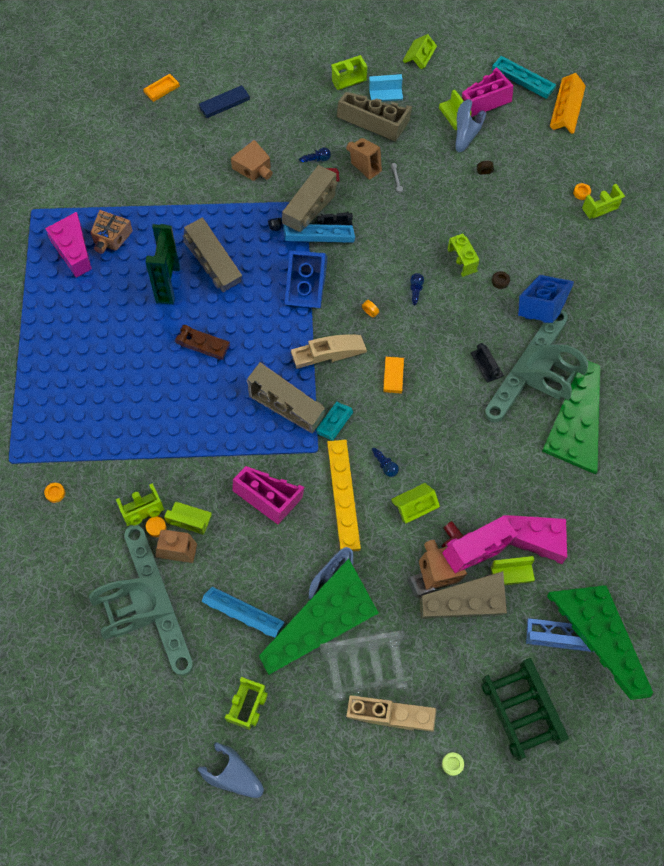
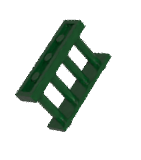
M153 224L152 229L156 241L155 256H146L145 263L155 302L174 305L175 297L171 277L172 271H180V264L172 226Z
M531 658L522 661L519 671L493 682L490 676L486 675L482 679L483 683L481 684L484 694L486 696L489 695L510 741L509 750L514 758L517 757L518 761L526 758L525 750L549 740L556 741L557 745L569 739ZM521 679L527 680L530 686L528 688L529 691L502 702L500 701L496 689ZM530 699L537 701L540 707L538 711L510 722L505 712L506 709ZM540 719L546 720L549 726L547 732L521 743L519 742L514 730Z

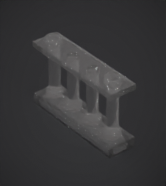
M403 630L320 644L321 657L326 656V659L329 660L333 690H328V698H333V701L346 699V695L396 687V690L409 688L408 685L412 684L413 678L412 676L404 677L399 652L400 643L404 641ZM382 646H388L391 649L396 679L386 681L383 679L378 653ZM367 649L370 652L375 677L374 683L363 684L357 655L359 650ZM347 653L349 655L354 686L342 688L337 662L338 654Z

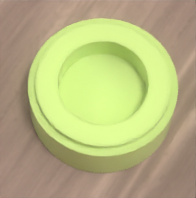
M448 753L442 760V768L446 774L456 776L462 772L464 760L457 753Z

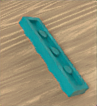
M500 56L492 66V70L497 67L506 78L545 99L550 96L556 87V84L503 56Z

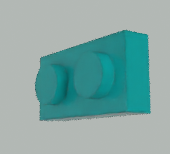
M336 402L316 429L317 434L333 441L352 415V408Z

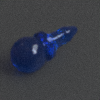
M322 147L319 151L315 150V154L302 156L299 158V161L308 162L317 159V162L320 160L327 161L331 157V152L328 148Z
M415 273L410 278V289L413 290V305L417 304L419 293L423 289L424 277L420 273Z
M372 448L373 454L381 463L380 467L385 475L388 477L396 476L399 471L398 465L395 462H391V458H386L380 450Z

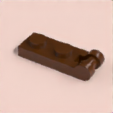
M182 325L181 333L175 339V342L180 346L220 360L224 359L230 347L229 341L197 331L188 325Z

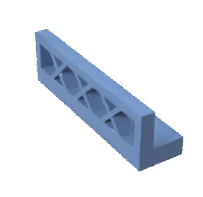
M527 619L526 644L591 652L580 637L571 635L574 632L572 624ZM532 624L540 625L545 630V633L532 631ZM555 627H559L566 635L552 634L550 631Z

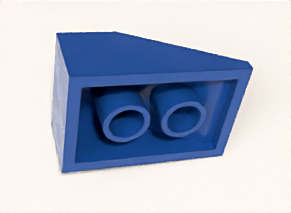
M289 251L284 305L321 308L328 258L326 253Z
M539 275L519 296L518 316L525 317L526 319L541 320L544 323H553L560 315L574 281Z

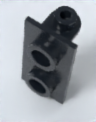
M349 211L337 213V215L321 214V216H317L318 225L353 226V215Z
M483 343L476 346L477 350L470 352L486 382L488 383L503 377L504 375L488 347Z

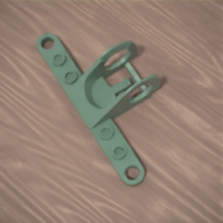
M562 310L559 315L563 320L543 323L486 407V418L490 422L496 423L504 418L526 384L558 400L561 397L567 400L571 398L572 387L570 384L577 372L586 375L588 361L580 351L571 346L553 345L567 323L568 315L565 311ZM560 352L574 355L579 360L580 366H573L565 362L561 358ZM553 365L571 373V375L565 381L563 376L550 371ZM544 378L561 383L563 387L560 391L555 390L546 384ZM493 409L499 410L500 414L494 416L490 414V411Z
M132 525L126 529L124 537L139 578L108 583L97 588L89 595V600L93 606L104 603L111 624L101 629V635L104 640L114 636L119 637L155 622L173 671L180 676L187 675L193 668L192 658L142 527ZM131 532H140V537L137 540H131L129 537ZM121 588L119 591L111 595L98 597L100 594L108 590ZM130 594L133 604L115 612L118 618L135 612L136 615L115 622L108 602ZM133 622L127 627H124L119 630L117 629V626L121 624ZM180 659L188 661V666L184 670L177 669L176 664Z

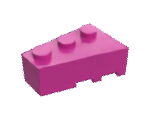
M496 67L492 74L489 76L485 75L481 82H476L463 91L462 99L464 101L467 99L472 101L471 117H473L481 110L486 112L512 102L514 86Z
M77 212L45 228L51 243L75 277L92 269Z
M245 466L233 479L232 491L276 524H279L303 498L305 487L289 484L287 480H278L270 477L267 473Z
M504 515L474 532L467 533L460 539L455 538L447 543L448 547L442 554L456 574L500 554L518 534Z
M506 515V518L518 534L510 545L525 551L534 552L541 557L555 560L557 563H564L567 558L566 519Z

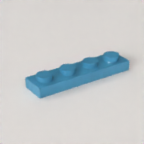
M285 224L283 227L285 241L354 243L355 241L354 229L351 225L309 224L301 232Z
M211 587L202 599V602L210 608L217 609L231 618L242 621L247 626L254 627L267 636L276 638L285 623L214 587Z

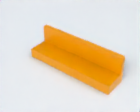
M577 73L563 77L561 80L550 127L553 130L565 126L571 134L575 132L586 87Z

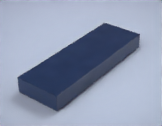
M241 85L199 103V108L205 117L209 118L249 101L250 96Z

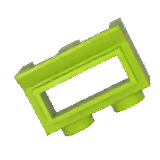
M359 55L331 65L332 82L337 90L367 81L368 66L362 56Z
M614 184L610 195L606 191H601L600 200L596 202L590 195H587L582 209L589 219L597 218L618 209L625 195L618 185Z
M460 234L450 238L447 250L448 252L454 250L457 252L459 257H457L456 263L464 265L461 272L462 277L478 272L477 267L480 259L467 236L465 237L464 234Z
M153 483L149 484L152 491L151 494L141 498L139 492H134L132 494L134 501L123 506L120 498L116 499L127 526L138 525L143 519L149 516L156 517L164 510Z
M241 677L239 690L232 699L233 705L229 715L226 714L225 720L248 730L251 729L252 725L256 726L260 714L257 713L260 705L264 706L268 693L265 692V685ZM250 689L258 692V696L246 723L239 720L238 716Z

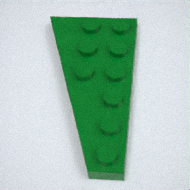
M588 361L586 375L577 372L571 384V398L564 400L542 452L596 475L598 470L600 365Z
M349 558L259 655L268 675L379 613Z
M607 585L548 593V599L551 602L554 601L562 616L567 617L572 624L573 630L590 651L597 654L600 658L599 662L603 667H607L614 675L615 682L630 700L650 698L653 695L652 688Z

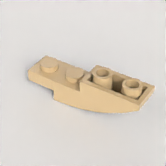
M361 335L328 336L310 340L308 345L291 349L296 369L329 359L334 362L367 352Z
M350 695L346 717L389 727L434 732L437 710L431 707L393 703L390 700Z

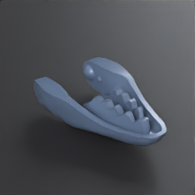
M470 99L462 102L457 112V137L455 144L457 152H463L480 131L486 117V112L481 110L477 114L475 121L472 120L470 115L472 101Z
M348 547L341 549L316 575L309 589L310 600L316 594V591L319 590V585L326 583L348 558L353 565L352 549Z
M215 742V750L218 752L222 751L223 754L228 755L229 762L218 776H213L211 772H207L206 767L199 766L197 770L203 779L212 786L251 798L261 797L264 788L244 760L231 747Z

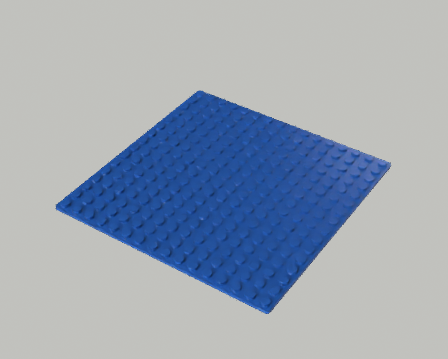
M289 202L33 209L30 218L9 462L11 464L316 453L318 451L316 429L312 434L250 398L247 378L261 362L316 401L314 364L296 369L291 355V349L308 345V341L313 340L312 307L284 305L289 251L309 252V242L285 241L283 223L279 231H272L268 225L269 219L282 218V212ZM99 210L128 219L131 222L133 231L118 250L106 248L103 254L94 250L96 244L93 241L91 231ZM77 212L82 226L92 268L78 277H75L53 246L45 229ZM202 217L242 274L241 282L225 292H222L220 288L214 285L211 276L206 273L203 266L183 242L184 227ZM153 224L172 226L180 264V271H172L171 277L175 297L174 305L155 302L145 263L146 256H155L156 241L152 229ZM182 325H188L197 331L229 341L230 347L224 359L220 360L178 345L175 339L177 335H180Z

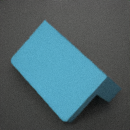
M402 74L370 76V99H381L382 102L403 100Z

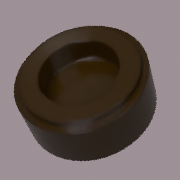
M482 161L477 164V173L480 175L491 174L494 171V164L491 161Z
M503 271L496 272L492 277L493 286L498 289L508 287L510 282L509 275Z

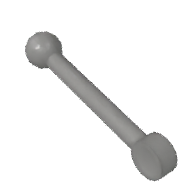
M392 163L391 169H393L397 184L396 191L398 193H401L403 191V187L400 186L396 170L397 164Z

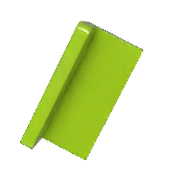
M429 34L413 41L403 59L404 63L414 60L420 69L426 67L437 47Z
M453 90L451 99L440 103L439 109L452 127L457 130V112L464 100L456 90Z
M426 483L391 499L392 503L398 507L405 524L440 507L435 490Z
M175 502L172 510H167L165 520L167 524L204 535L212 514L202 509Z
M534 556L494 560L491 565L492 575L503 572L504 585L534 582L535 578L532 564L535 561Z

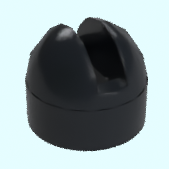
M282 218L269 219V228L272 231H279L282 228Z

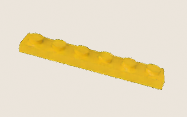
M347 440L327 441L340 550L348 547L353 552L360 551Z

